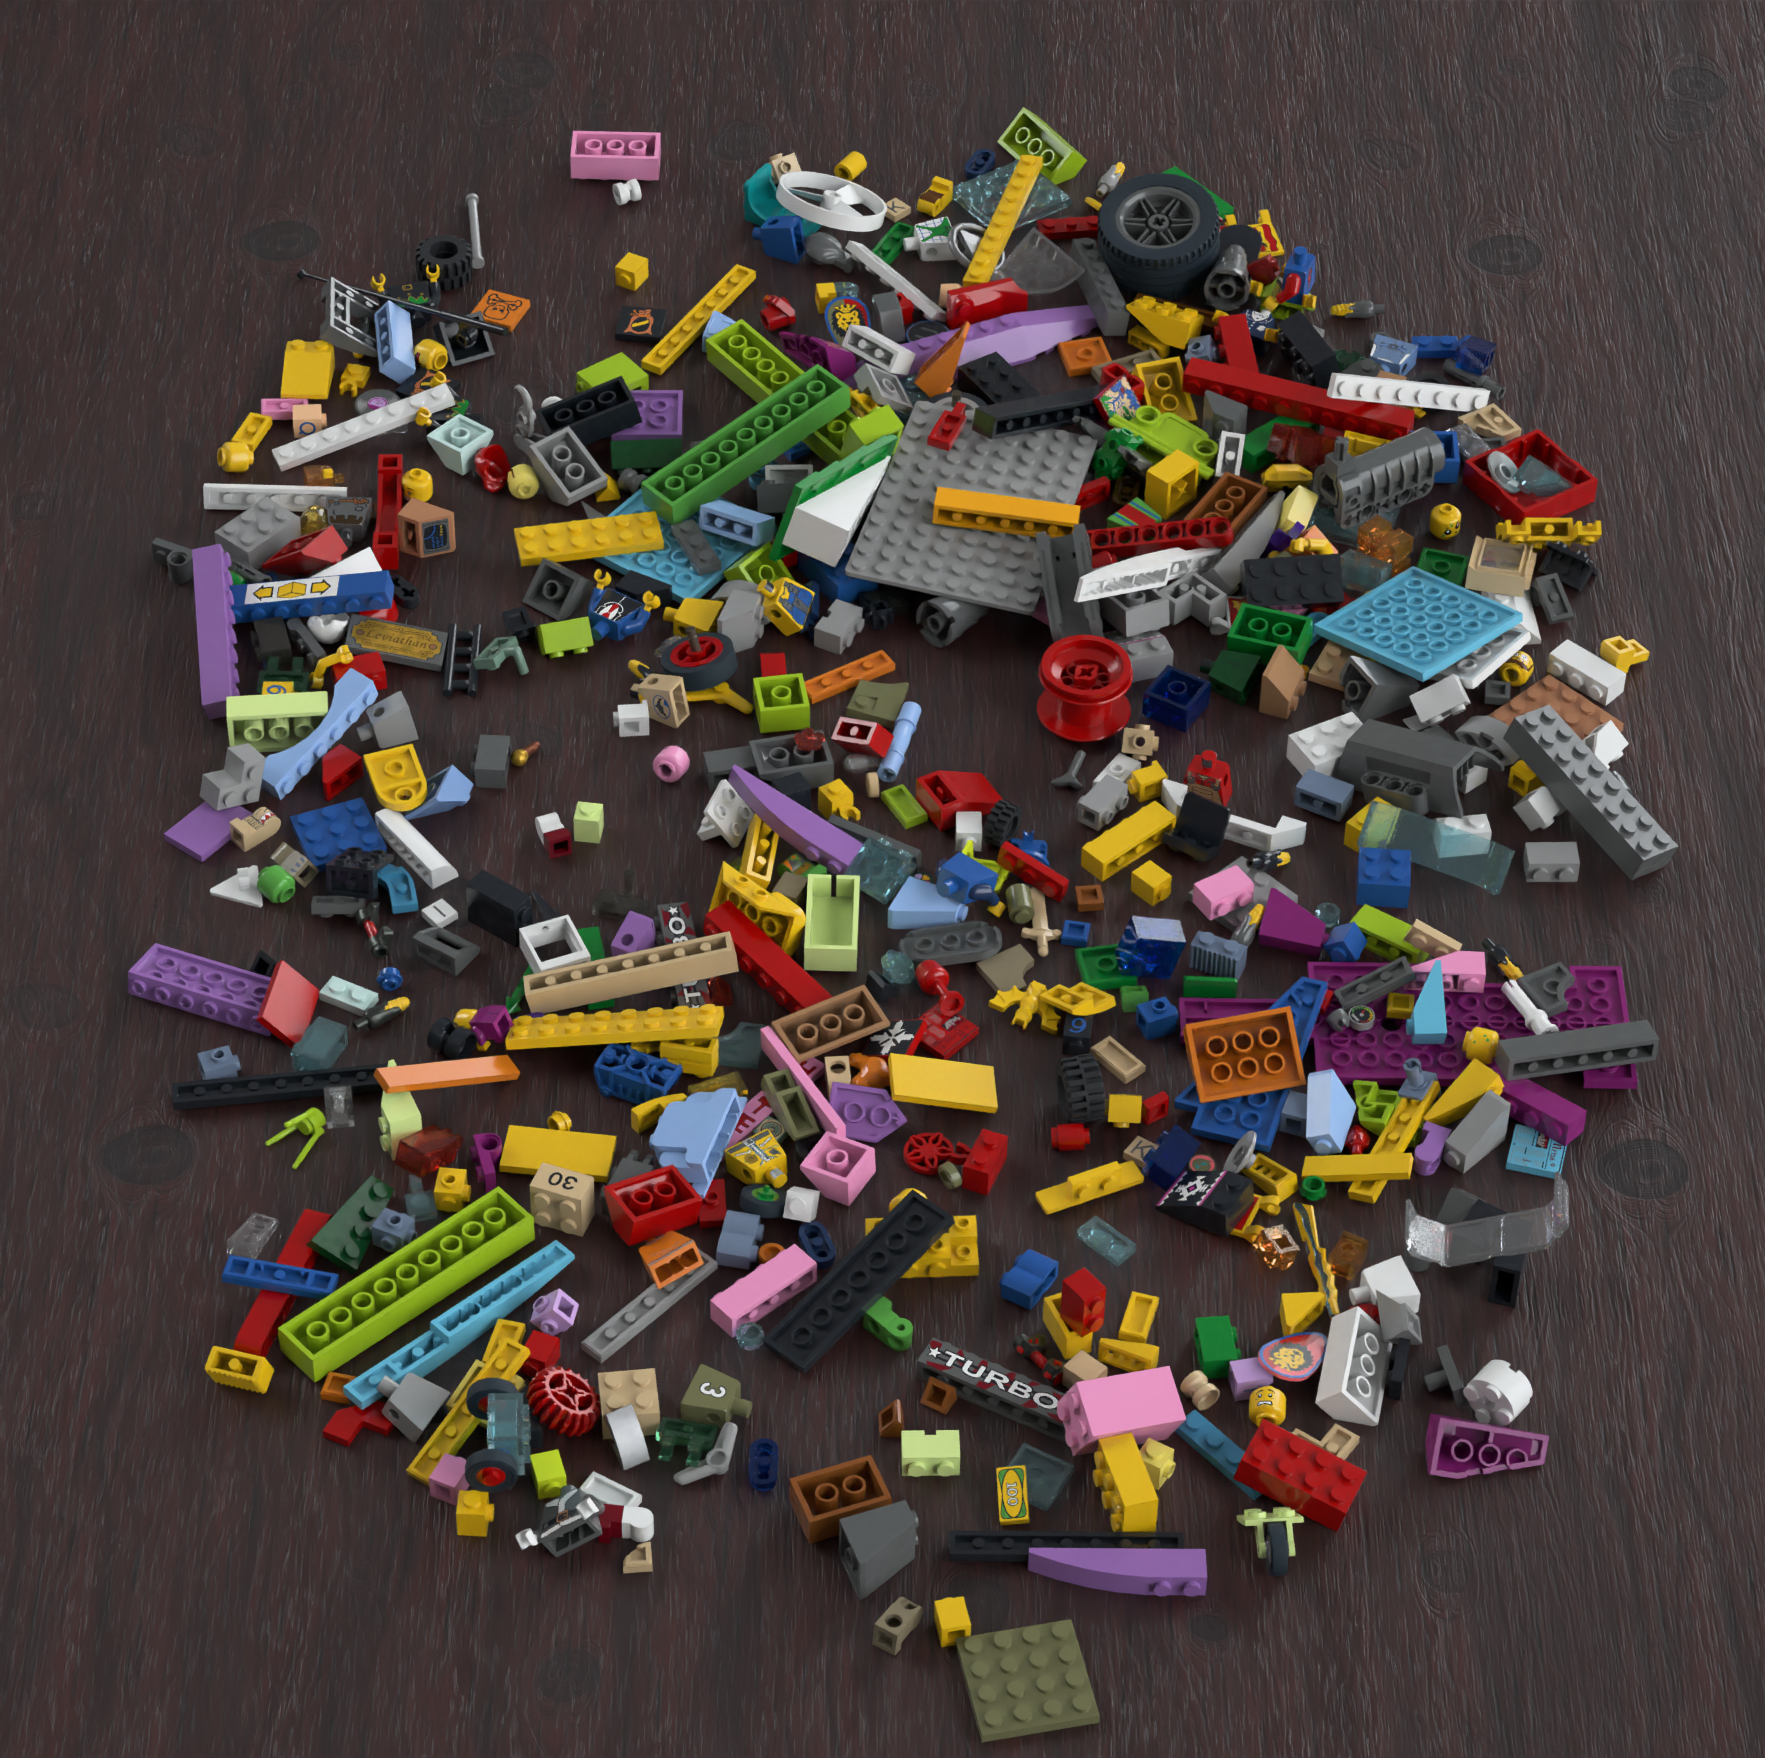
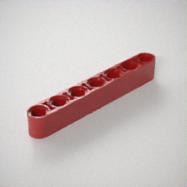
M1225 517L1087 530L1092 555L1106 550L1110 554L1114 553L1116 558L1139 556L1177 547L1185 551L1199 548L1225 547L1234 540L1230 521ZM1220 530H1226L1222 534L1217 533ZM1197 532H1202L1199 536H1193ZM1172 535H1178V537L1170 539ZM1150 537H1155L1152 541H1146ZM1128 539L1131 540L1130 542H1128V543H1126V544H1122L1123 541H1125V540H1128ZM1107 542L1104 546H1099L1100 543Z
M306 1208L276 1263L313 1269L320 1254L306 1244L333 1215ZM262 1289L235 1339L234 1350L266 1358L278 1335V1328L284 1324L298 1296Z

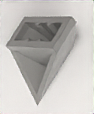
M1376 1290L1383 1343L1398 1344L1400 1337L1410 1339V1345L1422 1344L1419 1317L1406 1303L1399 1304Z

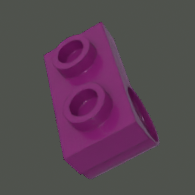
M494 1133L473 1135L474 1146L469 1147L472 1163L477 1162L478 1164L475 1167L478 1183L483 1182L486 1193L496 1188L495 1169L499 1167L502 1156V1140Z

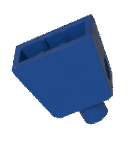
M771 216L761 227L753 229V240L762 241L764 253L768 256L797 264L806 253L800 216Z

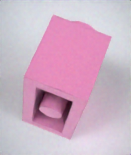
M1235 865L1194 883L1192 902L1209 920H1213L1253 902L1254 883Z

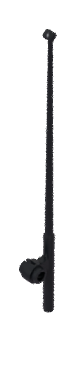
M302 269L297 273L299 279L309 277L325 283L329 280L307 274ZM345 284L359 293L385 301L389 300L395 304L458 323L459 331L456 339L462 346H469L477 340V329L504 337L509 333L508 328Z

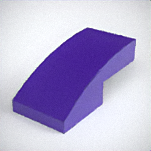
M1297 521L1287 533L1278 528L1272 534L1260 557L1268 556L1272 551L1281 552L1289 547L1291 540L1297 539L1305 526Z

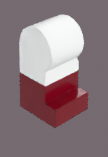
M553 812L536 817V829L550 860L572 854L571 834L561 824L558 814ZM561 843L564 845V847L559 850H554L553 844Z
M604 1504L605 1511L599 1517L603 1533L598 1536L599 1543L610 1544L611 1537L631 1538L636 1542H646L653 1537L654 1519L650 1510L643 1507Z

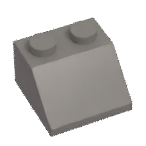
M733 589L717 620L718 633L724 634L731 639L735 653L754 647L757 639L763 635L764 624H761V619L764 613V606L761 605V595Z

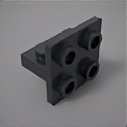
M1548 540L1545 544L1549 551L1538 569L1540 574L1546 576L1557 573L1562 584L1579 592H1582L1591 575H1598L1599 572L1594 566L1595 563L1589 560L1590 556L1580 550H1577L1575 553L1568 549V545L1558 540L1555 543Z

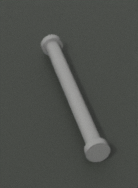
M470 193L466 196L465 201L469 209L473 268L480 269L484 266L485 262L481 254L477 210L479 198L476 194Z

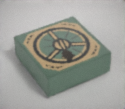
M767 1116L752 1132L753 1136L768 1129L779 1145L789 1135L780 1122L770 1116Z

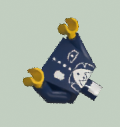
M1247 309L1241 314L1245 313L1254 353L1264 358L1270 344L1273 347L1280 344L1277 338L1279 331L1275 327V319L1272 317L1271 312L1266 309L1260 313ZM1216 310L1212 322L1218 323L1219 316H1227L1228 314L1221 310Z

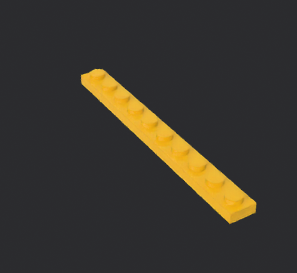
M1021 155L963 278V287L989 282L1043 166V157Z

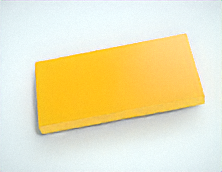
M890 1053L888 1064L892 1100L996 1113L998 1103L993 1066Z
M509 1125L499 1165L500 1172L536 1175L543 1162L594 1177V1182L608 1183L617 1143L616 1136Z

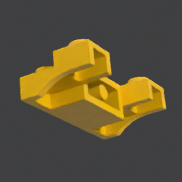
M1525 518L1521 525H1511V520H1506L1504 524L1498 523L1496 525L1497 540L1509 542L1512 545L1527 544L1528 547L1534 544L1533 552L1548 549L1545 545L1548 540L1553 543L1558 540L1569 547L1573 542L1581 545H1592L1602 535L1601 521H1595L1594 524L1587 523L1586 526H1582V521H1577L1573 525V518Z
M976 1215L953 1216L955 1223L948 1229V1233H944L901 1278L979 1276ZM866 1218L865 1236L883 1218Z

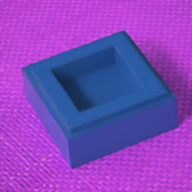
M1065 920L1061 944L1086 948L1091 923Z

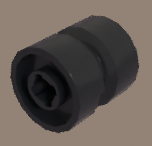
M440 1017L436 1020L427 1036V1046L440 1054H446L452 1060L469 1059L477 1045V1034L464 1026H459L456 1022L446 1017Z

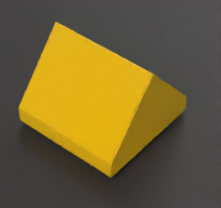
M604 472L608 478L607 486L594 492L596 501L619 500L620 494L617 482Z

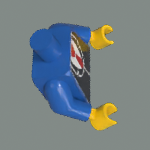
M597 569L594 573V578L598 583L596 588L593 587L588 605L592 638L600 641L606 636L615 641H621L628 635L641 632L652 614L650 612L651 609H656L660 606L659 597L655 595L653 598L652 592L647 591L643 595L645 603L643 604L610 588L603 590L604 586L610 584L611 576L606 572L605 578L600 579L602 572L600 569Z

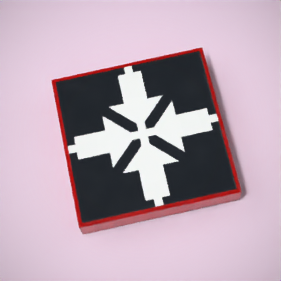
M925 1019L889 1020V1027L872 1033L861 1054L868 1057H880L886 1063H888L890 1053L913 1056L928 1027Z

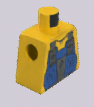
M782 577L773 582H769L767 579L762 580L757 587V591L765 596L762 604L764 606L763 614L786 636L802 630L815 593L787 577Z

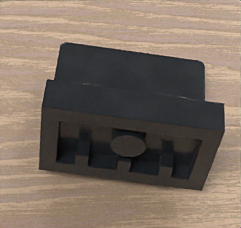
M360 847L347 848L346 851L326 864L327 894L370 900L376 899L378 897L377 872L394 861V854H387L384 850L363 851Z

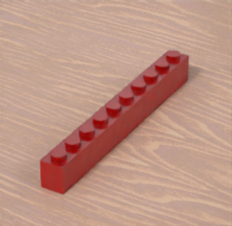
M1191 357L1183 373L1182 392L1204 397L1205 391L1209 390L1244 404L1248 408L1338 430H1347L1386 439L1391 442L1396 438L1406 436L1410 433V430H1413L1415 411L1385 403L1331 398L1327 396V389Z

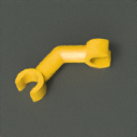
M348 645L340 646L336 653L318 661L315 671L311 672L309 681H313L311 688H322L326 667L339 662L347 664L353 661Z

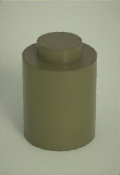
M1021 883L1008 887L1005 896L1010 920L1018 924L1029 922L1035 915L1030 888Z

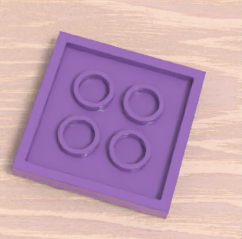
M631 390L630 392L636 401L642 423L611 436L612 441L682 438L683 390Z

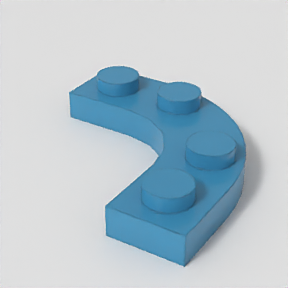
M389 863L377 872L378 884L384 887L389 894L393 914L419 911L413 879L402 866L398 868Z

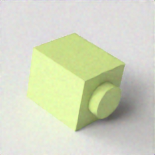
M578 801L573 819L574 841L600 843L604 827L603 804Z

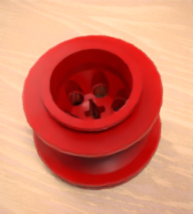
M1094 635L1069 636L1058 640L1048 647L1039 666V679L1045 688L1037 702V714L1042 724L1057 736L1078 742L1100 741L1120 732L1128 723L1131 715L1130 704L1124 694L1132 684L1133 669L1126 651L1117 643Z

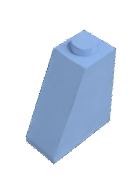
M909 876L888 908L887 927L891 929H919L959 923L965 920L968 906L959 903L949 896H940L935 884Z
M1333 1069L1309 1073L1306 1139L1317 1156L1342 1152L1357 1107Z

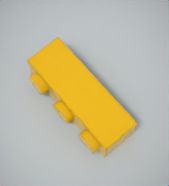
M1137 325L1129 330L1128 343L1142 351L1153 349L1161 360L1170 354V345L1163 344L1145 328Z

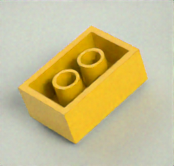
M1132 1432L1098 1439V1451L1094 1452L1096 1470H1093V1479L1096 1487H1101L1102 1503L1104 1508L1109 1509L1111 1513L1110 1522L1113 1531L1156 1532L1158 1497Z

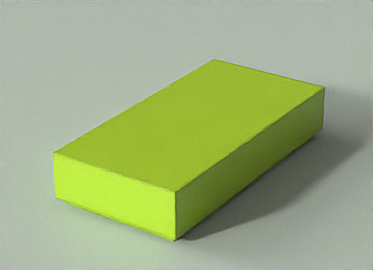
M903 784L881 792L882 801L905 829L928 821V814Z

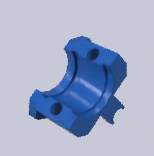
M1023 830V839L1012 838L1009 841L1015 847L1049 867V861L1047 860L1048 844L1044 840H1033V830L1031 833Z

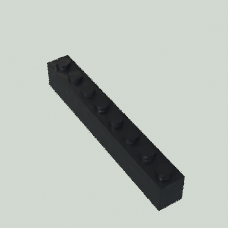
M1109 384L975 408L972 430L993 440L1075 424L1072 421L1075 415L1091 421L1103 419L1093 399Z

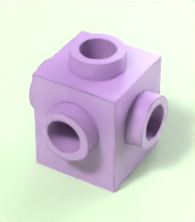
M557 1289L546 1296H540L535 1301L530 1322L545 1334L554 1336L573 1326L579 1304L561 1289Z

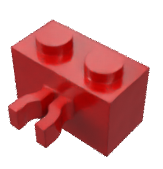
M982 1129L972 1149L964 1143H957L956 1153L952 1152L950 1162L954 1165H963L962 1188L988 1196L1007 1159L1008 1136Z

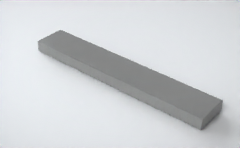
M698 1249L704 1262L703 1265L661 1289H657L653 1283L581 1342V1349L602 1364L718 1269V1262Z

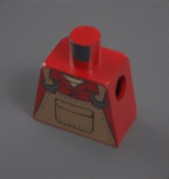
M1206 750L1201 755H1195L1183 781V784L1188 786L1187 793L1192 791L1226 807L1233 792L1229 765L1226 762L1216 760L1217 755L1211 750Z

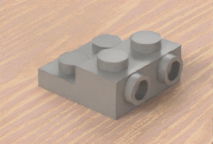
M867 363L860 367L853 375L858 384L857 388L859 391L871 395L873 401L878 405L885 406L889 404L892 410L908 414L913 409L897 375Z

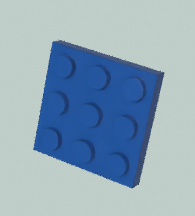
M362 797L289 817L290 825L306 858L320 870L319 872L326 871V864L349 847H360L363 851L384 850L387 853V846Z

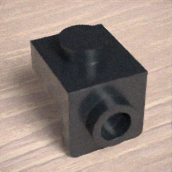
M525 606L502 612L501 617L509 637L516 636L517 640L521 642L530 639L534 635L536 624L531 622Z

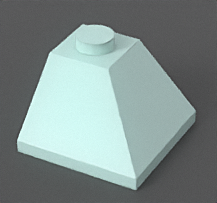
M458 414L429 433L427 440L447 468L464 475L475 468L474 458L480 448L487 447L494 434L493 430Z

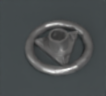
M959 223L952 227L948 233L950 251L955 259L966 269L969 268L982 238L969 233V231L977 233L982 237L986 232L985 228L973 223ZM957 234L965 248L963 253L960 252L957 246ZM1004 250L992 276L1002 271L1005 266L1006 255Z

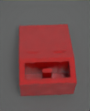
M938 770L916 778V800L940 831L955 826L956 812H981V816L991 813L992 807L995 808V803L1002 800L1001 796L982 773Z

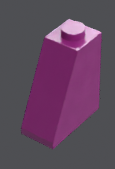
M1271 888L1259 931V944L1320 957L1322 949H1324L1323 944L1328 941L1330 935L1326 934V924L1276 888Z

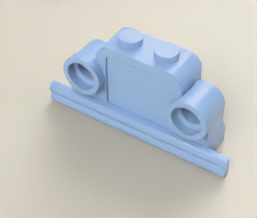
M721 1088L715 1092H697L690 1095L686 1101H675L668 1104L663 1115L659 1117L657 1128L649 1140L650 1149L654 1150L661 1168L673 1164L689 1183H693L692 1187L704 1199L724 1155V1150L728 1146L747 1103V1097H738L735 1088Z

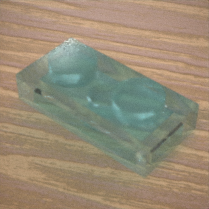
M1096 1215L1077 1230L1078 1239L1117 1267L1136 1252L1137 1245Z

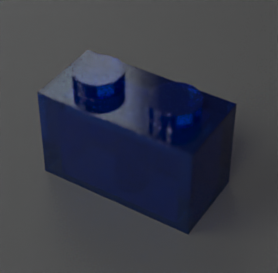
M1471 335L1466 341L1462 342L1461 347H1457L1454 354V359L1457 360L1455 367L1481 376L1491 366L1497 344Z
M1176 1124L1170 1132L1164 1129L1155 1142L1159 1147L1156 1150L1153 1147L1150 1148L1142 1159L1146 1164L1140 1171L1165 1191L1169 1189L1202 1144Z

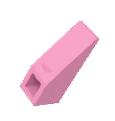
M1456 951L1412 966L1411 968L1417 979L1404 985V990H1422L1435 960H1441L1443 991L1483 993L1486 977L1485 952Z

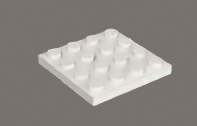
M1513 627L1429 679L1441 681L1454 674L1459 677L1463 687L1474 689L1531 640L1530 632Z

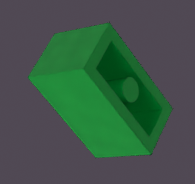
M1229 1315L1195 1318L1194 1340L1200 1370L1208 1379L1228 1378L1230 1361L1242 1360L1240 1348H1235V1343H1237L1236 1327H1231Z

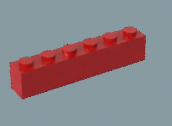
M730 900L705 914L703 927L705 935L710 936L730 931L740 968L745 973H749L762 989H766L780 1006H784L791 1014L833 997Z

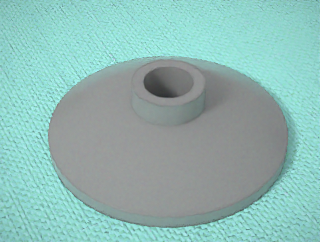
M1492 452L1488 456L1487 461L1492 480L1509 493L1519 492L1522 488V478L1516 465L1502 452Z
M1251 1130L1242 1136L1229 1154L1223 1171H1231L1237 1174L1244 1167L1249 1169L1256 1159V1155L1253 1154L1257 1138L1256 1132Z

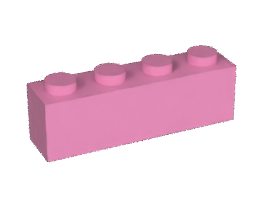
M796 1244L780 1251L776 1257L765 1264L759 1265L755 1271L744 1278L738 1279L734 1285L725 1291L717 1293L710 1300V1318L733 1338L817 1281V1263Z

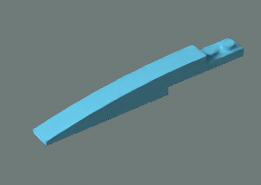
M557 1240L553 1241L432 1320L429 1331L343 1386V1394L363 1410L384 1396L376 1388L385 1375L398 1384L402 1382L408 1373H413L423 1378L496 1325L498 1318L503 1319L572 1262L575 1259V1255Z

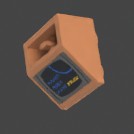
M411 498L397 514L400 551L424 558L454 552L456 549L454 512Z

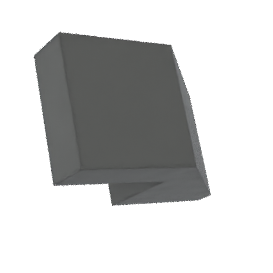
M895 291L873 295L872 301L879 317L878 333L886 338L890 337V340L897 344L906 343L902 309Z

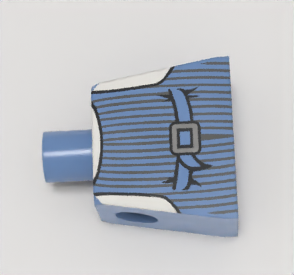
M1377 334L1370 359L1381 365L1386 372L1405 376L1416 364L1418 346Z

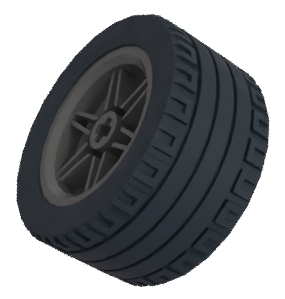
M1154 173L1131 178L1118 185L1109 193L1101 204L1098 213V244L1101 256L1105 260L1118 289L1133 297H1136L1138 293L1165 300H1173L1187 296L1205 284L1206 278L1212 271L1216 261L1220 258L1219 212L1214 198L1211 197V194L1193 180L1179 175Z

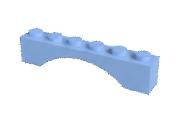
M350 668L335 684L331 707L318 728L295 746L282 752L271 754L265 759L261 789L279 800H282L286 794L290 793L298 781L309 773L311 767L343 736V733L351 724L358 720L364 710L374 703L378 692L373 680Z

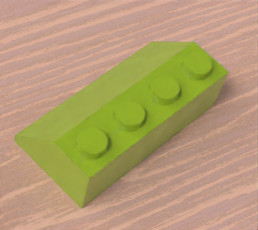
M1024 107L997 141L1018 161L1021 155L1043 157V166L1037 178L1048 188L1074 178L1087 162L1086 158L1042 119Z

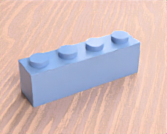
M388 300L374 314L379 372L402 384L416 370L411 319L409 312Z

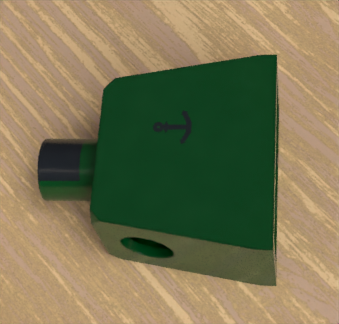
M1223 650L1216 662L1204 658L1200 665V672L1209 675V688L1213 692L1243 706L1262 673L1261 656Z

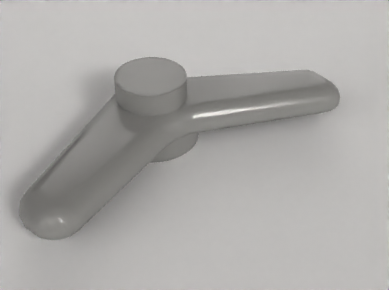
M732 1422L725 1423L714 1449L707 1454L706 1459L676 1473L674 1481L680 1485H685L712 1474L722 1475L726 1473L729 1468L738 1431L737 1425Z

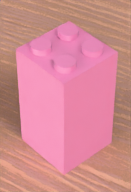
M1170 1366L1076 1382L1057 1402V1414L1059 1419L1063 1421L1066 1430V1443L1071 1447L1073 1456L1097 1452L1098 1439L1132 1432L1137 1445L1144 1444L1148 1438L1155 1441L1166 1440L1186 1420Z

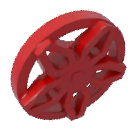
M939 1132L912 1135L904 1146V1161L910 1169L917 1173L925 1175L938 1174V1161L948 1159L947 1161L950 1162L952 1152L954 1153V1147ZM913 1147L914 1150L908 1153L909 1149ZM922 1162L926 1167L919 1166L915 1163Z

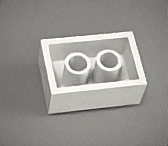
M1349 712L1288 735L1286 757L1302 776L1309 768L1336 778L1346 742L1363 723L1353 712Z

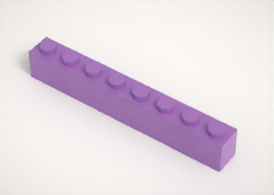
M221 544L192 550L202 707L209 720L226 716V697L240 696L239 690L236 688V683H239V674L235 668V663H238V656L233 644L237 643L235 631L232 629V624H235V616L233 610H231V605H234V598L229 586L233 585L231 573L228 571V567L231 566V558L228 552H224Z

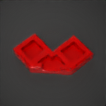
M375 1401L363 1410L357 1405L337 1410L324 1428L323 1437L349 1447L362 1427L388 1436L395 1425L382 1414L385 1403Z

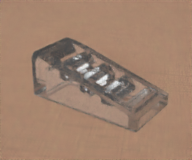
M253 1213L227 1240V1256L234 1255L256 1259L277 1228L279 1220Z

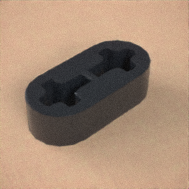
M390 574L394 584L393 599L395 603L404 609L416 608L420 604L419 590L402 576Z

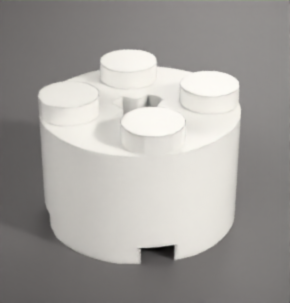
M1490 1361L1463 1390L1464 1396L1475 1411V1417L1479 1422L1507 1426L1530 1402L1533 1391L1528 1379L1520 1370L1515 1373L1508 1368L1511 1364L1506 1361Z

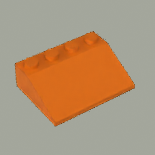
M1291 1006L1185 1024L1183 1028L1187 1055L1200 1104L1306 1085Z

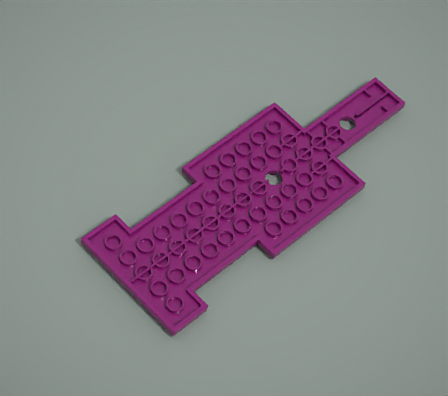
M1308 962L1307 975L1308 978L1328 982V990L1335 991L1389 963ZM1409 963L1410 967L1415 966V965H1418V964H1421V963ZM1569 966L1568 971L1575 977V982L1564 993L1568 1008L1566 1011L1548 1018L1551 1024L1558 1027L1559 1032L1629 1022L1621 966ZM1485 983L1483 993L1444 991L1447 1035L1444 1044H1412L1411 1035H1407L1406 1032L1407 1019L1386 1018L1388 994L1364 1005L1371 1008L1375 1013L1372 1028L1359 1031L1353 1029L1350 1025L1349 1027L1344 1025L1342 1032L1334 1031L1326 1022L1327 1017L1332 1012L1342 1008L1334 994L1325 1014H1318L1308 1045H1313L1315 1072L1333 1069L1343 1085H1353L1354 1080L1377 1082L1378 1085H1403L1407 1078L1403 1064H1405L1407 1059L1416 1058L1420 1061L1422 1071L1437 1074L1440 1086H1451L1472 1062L1466 1058V1052H1462L1467 1031L1471 1032L1474 1027L1493 1030L1498 1033L1499 1040L1536 1034L1526 1027L1525 1018L1508 997L1503 994L1501 988L1504 983ZM1404 986L1391 993L1415 995V1007L1422 990H1404ZM1179 998L1180 1043H1185L1183 1035L1185 1024L1265 1011L1278 999ZM1391 1019L1395 1020V1024L1401 1028L1396 1031H1388L1381 1025H1383L1385 1020ZM1495 1057L1491 1064L1486 1065L1487 1067H1494L1495 1065H1497L1495 1062ZM1635 1063L1581 1071L1583 1088L1637 1089L1638 1079Z

